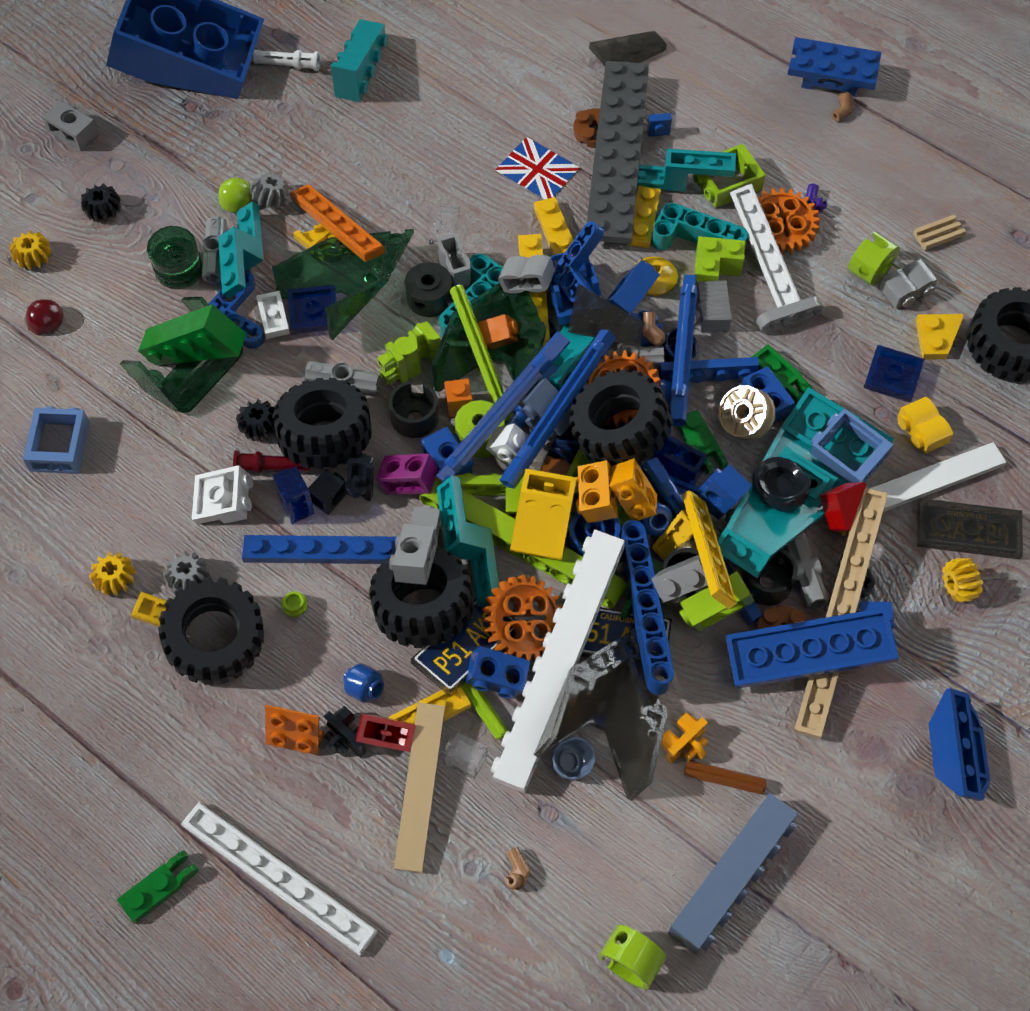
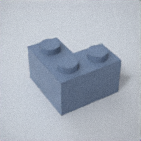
M546 378L538 380L518 403L522 407V412L528 417L524 422L530 427V432L533 431L559 392ZM572 404L550 437L563 435L568 429L569 413Z

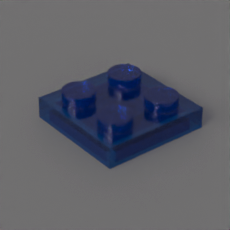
M335 285L288 290L290 329L292 334L339 329Z
M877 345L863 388L911 403L925 359Z

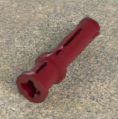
M238 450L234 451L233 467L239 465L245 471H254L255 474H260L263 470L310 473V469L302 467L300 463L297 465L291 462L285 456L263 455L260 451H256L255 454L240 453Z

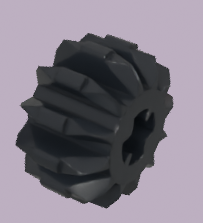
M103 183L98 187L94 184L92 189L86 188V193L81 195V208L89 220L95 219L99 223L104 219L108 222L109 217L116 218V212L121 211L120 196L112 186L107 187Z
M257 399L256 403L253 404L248 401V407L240 406V414L236 417L238 429L241 434H245L248 440L253 436L257 442L262 436L268 440V433L276 434L273 422L274 407H271L268 400L261 403V400Z

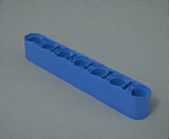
M631 520L623 525L620 539L625 540L622 553L623 566L646 686L651 693L663 695L671 687L674 668L659 594L651 580L655 574L646 530L641 522ZM632 558H638V559H640L641 561H636V560H633ZM637 581H643L646 584H640ZM641 604H648L650 607L645 608ZM651 627L656 631L650 632L646 628ZM656 651L660 656H654L650 652ZM654 676H662L666 680L659 681Z

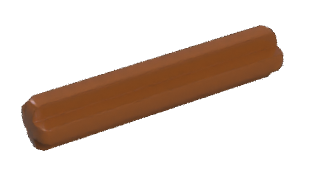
M687 761L684 770L686 777L748 792L763 794L766 789L767 783L765 778L699 762Z

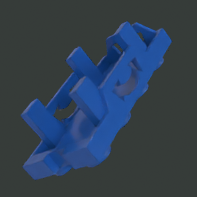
M795 37L792 54L796 55V57L791 58L787 75L802 77L801 88L812 90L813 86L849 92L855 97L858 87L875 90L882 52ZM820 78L833 79L840 83L842 82L843 86L837 85L833 81H824V83L818 81Z
M564 253L552 255L551 260L554 267V261L560 260ZM589 257L579 269V272L593 290L590 302L584 307L570 301L553 277L551 279L548 289L559 325L573 324L578 318L596 319L607 315L599 281Z

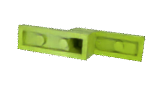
M472 473L455 475L460 478L461 489L473 496H506V514L516 519L524 476L516 488L513 489L503 485L500 482L502 475L496 473L488 475H474ZM573 502L570 521L577 511L576 502Z

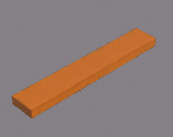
M310 184L290 192L291 200L363 261L367 262L385 253L384 245Z

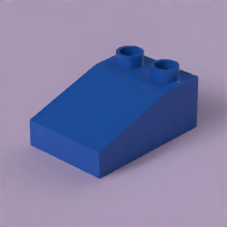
M126 0L113 32L106 66L147 82L238 99L264 18L219 0Z

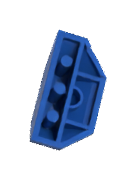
M949 688L945 690L928 723L935 777L960 797L982 801L985 798V793L990 783L983 727L976 710L971 705L972 700L969 693Z

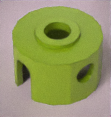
M878 232L872 233V236L875 237L874 242L866 238L860 244L848 265L849 272L870 286H875L883 279L900 252L899 246Z
M483 400L471 401L460 408L455 417V434L461 442L475 427L472 423L473 419L476 417L482 419L494 405L493 403ZM504 420L498 427L505 426ZM490 437L472 457L483 458L492 455L485 449Z
M622 924L616 925L598 954V958L601 961L605 957L612 959L607 967L610 971L629 984L643 990L649 989L667 959L664 951L656 943L640 932Z

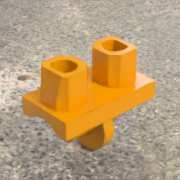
M686 712L676 724L685 734L678 738L669 729L659 738V744L667 752L665 759L672 764L688 749L683 755L687 761H690L694 756L702 760L706 756L703 747L708 741L704 737L698 742L696 740L705 732L704 727L708 722L703 717L697 720Z

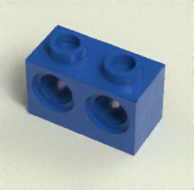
M768 366L743 378L741 386L762 389L761 391L767 393L773 400L775 406V420L773 424L790 415L795 402Z
M479 646L471 652L465 683L473 685V688L476 690H491L498 692V696L502 698L513 699L523 693L530 661ZM481 665L488 669L489 676H485L481 672ZM506 673L513 677V684L507 681Z

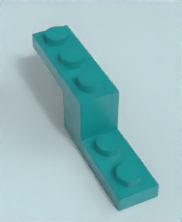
M667 149L665 167L639 165L637 188L638 186L667 191L686 192L688 174L734 177L736 153Z
M253 201L237 212L238 228L234 226L218 237L222 295L228 298L246 287L244 269L248 271L264 260L259 205Z
M587 317L578 318L575 323L566 324L561 329L560 333L570 341V344L552 363L560 366L549 379V382L558 391L561 390L595 339L594 337L586 336L596 325L595 319Z
M451 475L437 487L444 549L450 552L451 556L455 555L458 558L471 561L476 605L481 608L487 607L490 604L486 601V597L494 596L491 589L500 588L491 528L466 522L460 478Z

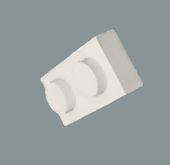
M280 291L257 295L266 339L290 334Z

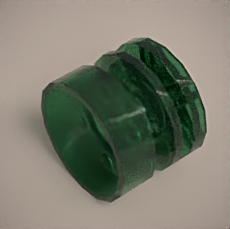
M167 226L160 228L152 234L148 240L147 253L156 279L163 286L170 289H183L197 282L202 274L203 263L194 235L189 230L180 226Z

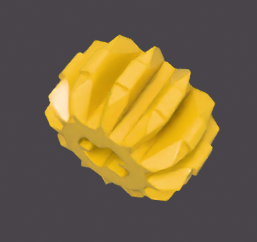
M31 230L28 234L21 232V236L13 237L14 243L10 244L11 257L21 269L27 267L31 271L35 266L40 268L41 263H48V257L52 256L50 243L40 232L35 234Z
M119 551L114 556L112 553L107 552L104 559L98 556L97 560L99 563L91 564L93 572L89 574L90 580L93 582L94 588L98 591L101 590L106 596L111 591L115 596H118L119 590L128 591L126 584H134L133 575L136 572L135 568L132 566L130 558L123 557Z
M956 558L946 562L945 567L942 569L944 574L942 579L944 580L947 594L952 597L954 602H969L978 598L979 594L983 591L981 586L983 581L980 577L981 573L978 571V565L973 564L971 558Z

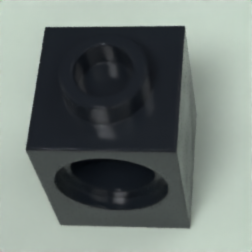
M325 469L306 490L309 503L329 515L347 495L345 479L336 472L331 473Z

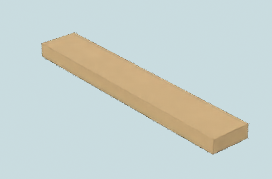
M419 702L417 704L416 727L411 746L394 870L422 873L445 710V706Z

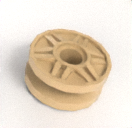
M738 386L723 396L719 405L718 417L721 426L727 433L745 440H755L764 436L771 429L775 420V406L767 393L751 386ZM749 408V415L745 418L744 412Z

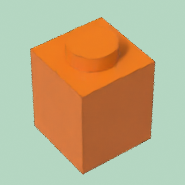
M504 314L478 322L486 347L495 349L518 342L517 334L519 333V327L514 318Z
M469 378L444 382L449 418L456 417L460 408L472 401Z

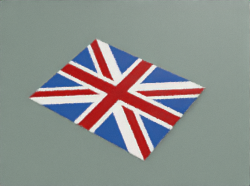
M526 137L495 171L541 198L548 199L554 197L580 167Z

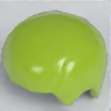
M234 177L227 179L219 187V205L228 212H238L246 204L252 202V195L250 194L251 185L242 178Z

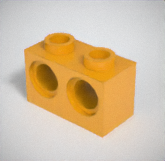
M635 458L611 466L609 487L629 518L639 521L656 515L657 493Z
M608 460L578 466L576 489L579 492V499H576V508L578 514H582L587 523L618 517L617 498L609 487L611 465Z

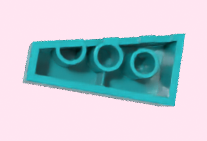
M362 19L358 21L351 33V40H347L344 44V52L340 51L337 55L338 63L333 62L331 64L335 97L360 102L363 94L367 93L369 79L374 77L375 65L381 60L382 48L387 46L388 34H385V24Z

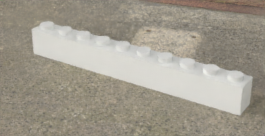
M594 530L592 537H586L582 551L585 552L582 561L577 560L573 569L574 581L572 584H567L562 597L566 599L562 608H557L553 617V623H556L552 633L548 631L545 636L543 656H538L532 669L533 672H536L532 682L527 681L522 696L525 699L522 707L517 706L514 711L512 721L515 724L511 732L507 731L501 744L504 747L501 758L496 756L491 767L495 782L526 793L624 551L625 540L598 530Z

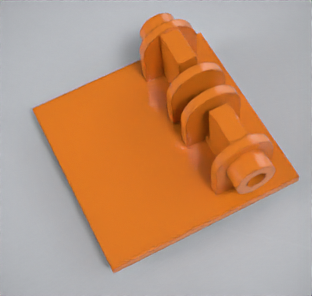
M265 705L266 744L319 755V741L322 742L324 731L319 728V716Z

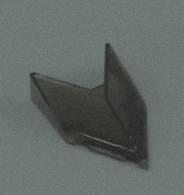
M635 628L569 670L534 752V756H541L587 724L605 731L626 797L631 801L652 784L668 717L665 705H661L659 696L651 693L646 686Z

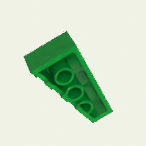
M212 304L147 328L138 352L154 365L239 357L247 333Z

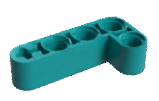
M668 203L662 208L654 224L652 245L657 250L664 251L672 246L676 237L697 244L698 236L742 240L745 241L746 247L748 232L742 226L676 203Z
M474 254L469 259L471 281L473 284L465 291L476 321L506 294L498 279L503 267L484 254ZM454 302L439 316L440 335L443 340L449 342L456 341L465 333Z

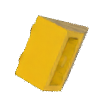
M525 469L510 551L562 561L576 492V477Z

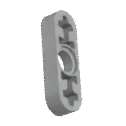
M813 296L767 311L757 318L756 323L762 333H770L815 318L823 312L824 307L819 298Z

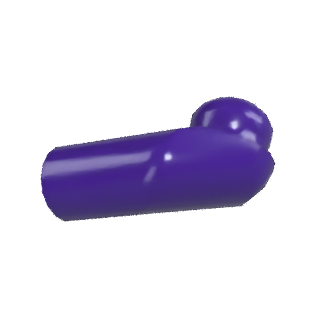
M811 183L808 185L805 197H809L808 204L815 203L814 210L822 213L827 207L826 200L823 201V198H817L819 186Z

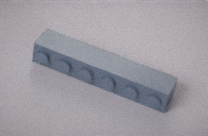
M769 793L670 926L668 933L696 955L701 948L706 951L716 938L712 934L718 925L723 928L733 913L729 911L734 902L740 905L748 894L749 890L745 888L751 879L757 882L766 869L762 866L763 862L767 857L773 860L782 847L778 844L779 840L783 835L789 838L797 824L793 821L798 813Z

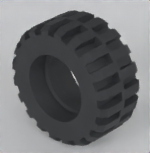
M1014 287L1012 290H1009V288L1001 289L998 293L993 292L989 294L979 304L967 331V346L969 351L973 352L972 357L975 362H980V367L986 372L988 370L992 372V376L997 378L1000 376L1004 377L1006 381H1014V379H1018V382L1028 381L1030 378V344H1020L1008 339L1002 334L999 326H1016L1030 334V289H1027V291L1022 290L1020 287Z
M626 369L620 370L617 373L615 371L606 372L607 375L603 377L597 376L590 385L587 383L582 388L583 392L581 394L578 393L574 399L575 405L571 406L569 413L571 432L584 455L589 460H592L593 463L608 460L609 464L614 466L635 458L638 465H641V461L645 459L650 460L654 457L653 453L656 450L660 451L664 446L663 440L668 439L671 432L669 428L672 426L670 408L660 387L650 376L643 375L642 372L634 370L630 373ZM629 409L639 410L633 420L625 426L614 430H603L606 422L615 414Z
M316 378L315 381H303L299 386H292L289 392L285 391L274 407L273 422L278 446L285 457L297 465L300 463L304 468L310 469V467H315L316 470H323V467H330L332 469L337 468L342 463L345 465L350 457L356 459L362 453V450L367 448L372 437L367 398L360 389L354 385L351 386L349 382L344 380L340 382L336 378H329V380ZM321 421H335L333 423L326 425H312L314 423Z
M436 548L427 585L395 582L394 573L389 569L390 557L386 559V564L382 563L377 568V573L372 576L369 595L378 628L391 641L396 642L398 640L399 645L406 647L413 645L414 648H423L424 645H430V647L438 646L437 643L441 641L446 643L451 640L453 634L457 636L464 629L463 625L466 626L470 621L474 602L469 572L457 556L453 555L451 557L450 552L444 549L438 551ZM433 589L442 592L437 599L426 604L412 605L402 602L408 594L417 590Z
M211 577L203 578V583L197 584L196 580L188 582L189 588L184 590L180 587L174 592V599L168 598L164 604L166 610L160 614L158 632L166 659L171 666L175 667L178 674L181 676L187 675L189 680L195 683L198 680H203L204 685H213L214 680H220V683L223 684L229 682L228 677L234 675L237 679L242 676V670L244 668L250 669L254 665V658L259 657L262 650L261 644L264 642L263 619L258 603L254 602L253 595L248 590L242 591V585L236 582L229 585L227 579L220 577L218 582H212ZM209 611L226 613L235 619L238 627L235 639L228 646L221 650L208 652L198 650L190 645L187 640L186 630L194 618Z

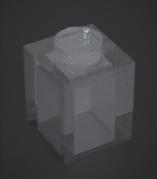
M458 732L455 739H449L443 753L445 754V761L448 766L475 779L488 757V747Z

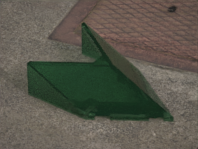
M406 229L402 234H391V231L369 233L384 245L385 253L367 262L363 261L339 239L330 237L272 266L276 291H280L281 299L334 293L345 294L346 297L325 308L329 337L333 341L388 282L414 234V229Z
M498 283L471 301V308L477 323L504 314L516 320L519 327V333L517 334L518 342L495 349L487 347L491 360L504 362L514 382L543 348L546 326L541 321L538 310L528 291L507 293L503 291L501 284ZM457 310L451 315L431 364L436 392L445 389V381L458 380L478 367Z

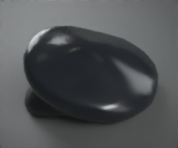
M771 457L762 461L755 468L752 476V484L758 496L778 511H794L808 499L811 486L810 478L797 464L787 458Z

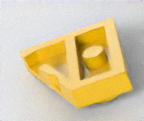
M963 314L917 315L915 321L922 360L947 358L964 317Z

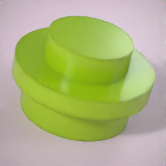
M292 591L284 596L281 607L287 616L298 617L305 613L308 602L302 593Z

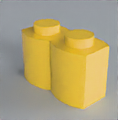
M923 397L900 408L897 416L898 424L902 430L911 435L913 446L923 454H927L950 443L954 433L948 422L939 414L936 406L928 397Z

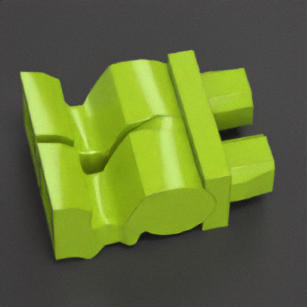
M428 321L417 323L412 331H408V337H400L394 344L392 341L385 344L386 353L377 357V361L382 368L380 370L381 377L387 385L396 380H399L402 384L407 382L408 378L418 376L421 373L420 362L423 357L428 358L432 364L444 363L441 338Z

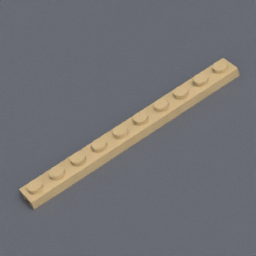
M865 488L848 536L826 618L855 613L857 610L888 493ZM839 672L809 677L794 732L821 740Z

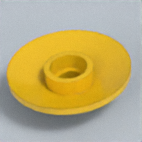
M651 256L643 258L646 263L651 264L660 274L646 295L661 296L672 291L678 280L675 266L667 259Z

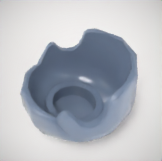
M570 737L560 742L554 748L551 761L553 770L561 778L574 781L584 778L593 770L596 756L594 748L587 740L579 737Z

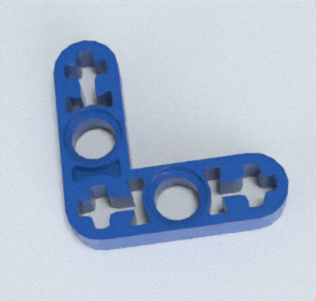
M593 221L586 223L555 265V272L553 274V278L569 300L581 307L590 302L593 290L581 275L579 269L599 244L604 234L603 227Z
M244 270L246 287L234 295L236 296L234 301H224L226 296L222 295L221 289L207 306L213 304L230 320L239 322V327L247 333L243 345L253 349L260 347L264 343L263 330L259 325L235 312L256 287L253 274L250 271ZM248 334L251 335V336H255V335L257 334V337H251V338L249 339Z

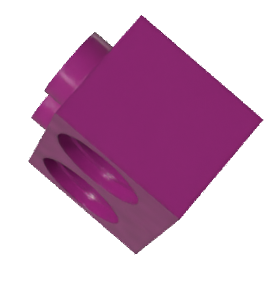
M429 454L386 455L376 480L386 495L430 494L436 479L435 475L439 469Z

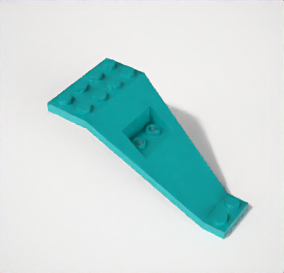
M807 388L780 428L763 461L771 457L787 458L797 464L810 478V481H816L818 485L816 488H810L808 499L798 509L790 512H781L769 506L758 496L751 481L750 484L752 486L742 497L728 525L718 538L723 558L757 579L772 556L825 515L819 495L849 482L811 454V440L819 431L823 433L826 430L829 419L835 413L839 415L843 411V407L813 389ZM856 416L889 442L893 443V437ZM844 426L824 448L854 472L875 451L874 448Z

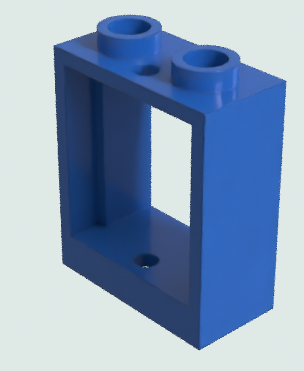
M643 259L639 261L622 278L605 301L607 315L600 316L597 319L613 331L631 315L660 274L651 264L646 263Z

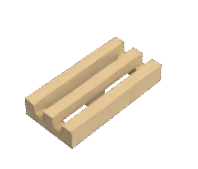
M951 215L914 229L913 235L924 251L965 236L966 230L964 228L961 229V223L959 221L956 222L957 217ZM954 230V232H951V233H949V234L943 235V234L946 233V232H949V231ZM933 237L935 238L933 240L925 242V240H928Z

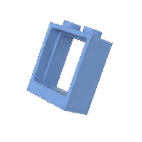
M54 407L34 408L23 461L30 472L79 474L90 424L84 410L78 408L56 409ZM44 424L74 425L69 453L38 451Z
M845 408L839 415L835 413L829 419L826 430L823 433L819 431L811 440V454L849 483H866L891 454L894 445ZM843 426L875 449L856 472L824 449Z

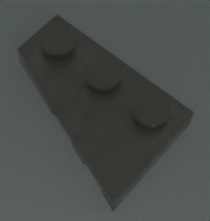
M656 31L594 41L589 44V49L604 66L606 61L640 63L665 51L667 47L666 42Z
M578 283L567 332L595 338L601 329L609 330L616 337L614 342L640 347L645 323Z

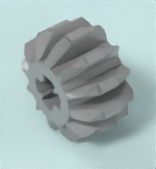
M263 171L262 174H256L250 186L252 200L258 201L259 206L264 205L267 209L269 207L277 209L278 206H284L290 193V187L287 185L288 181L281 179V175H274L273 172L268 174Z
M185 550L181 557L174 554V562L166 561L167 569L163 573L165 579H167L166 584L168 588H173L174 592L180 587L184 590L189 588L188 582L196 580L197 584L203 583V578L209 576L205 559L199 558L196 552L189 556Z

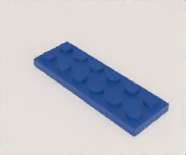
M887 607L725 635L735 689L898 662L899 660Z

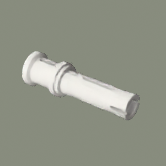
M254 50L253 61L254 64L294 66L296 70L309 68L319 71L321 57L319 51L302 53L301 50H297L294 53Z

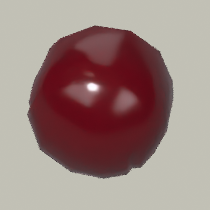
M40 299L28 306L25 321L28 330L39 336L42 332L53 333L54 330L60 327L64 314L61 306L55 301Z

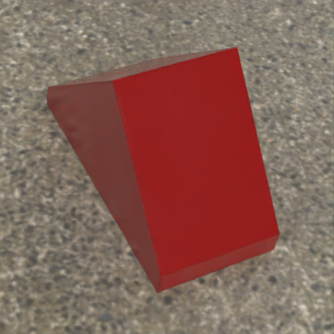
M845 483L819 495L831 531L851 530L867 485L866 483Z
M362 714L356 742L410 752L416 725L384 716Z

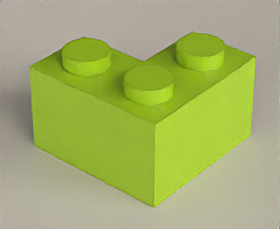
M698 236L694 265L696 282L718 281L719 274L740 277L744 262L745 241Z

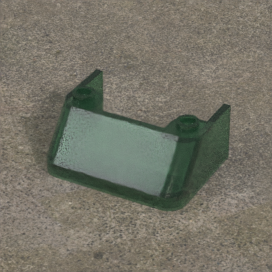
M202 296L183 297L181 300L190 312L209 306ZM243 346L239 357L178 363L166 377L158 370H148L141 361L122 360L119 364L146 393L176 412L188 413L196 407L241 358Z

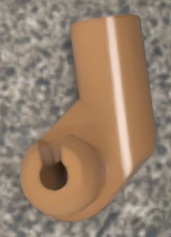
M849 92L840 93L838 99L841 100L838 102L841 107L832 112V118L835 121H840L853 111L854 98Z
M644 312L643 335L655 346L664 344L665 334L655 325L656 313Z
M515 847L506 853L513 866L509 877H506V885L512 890H520L525 886L530 873V867L519 847Z

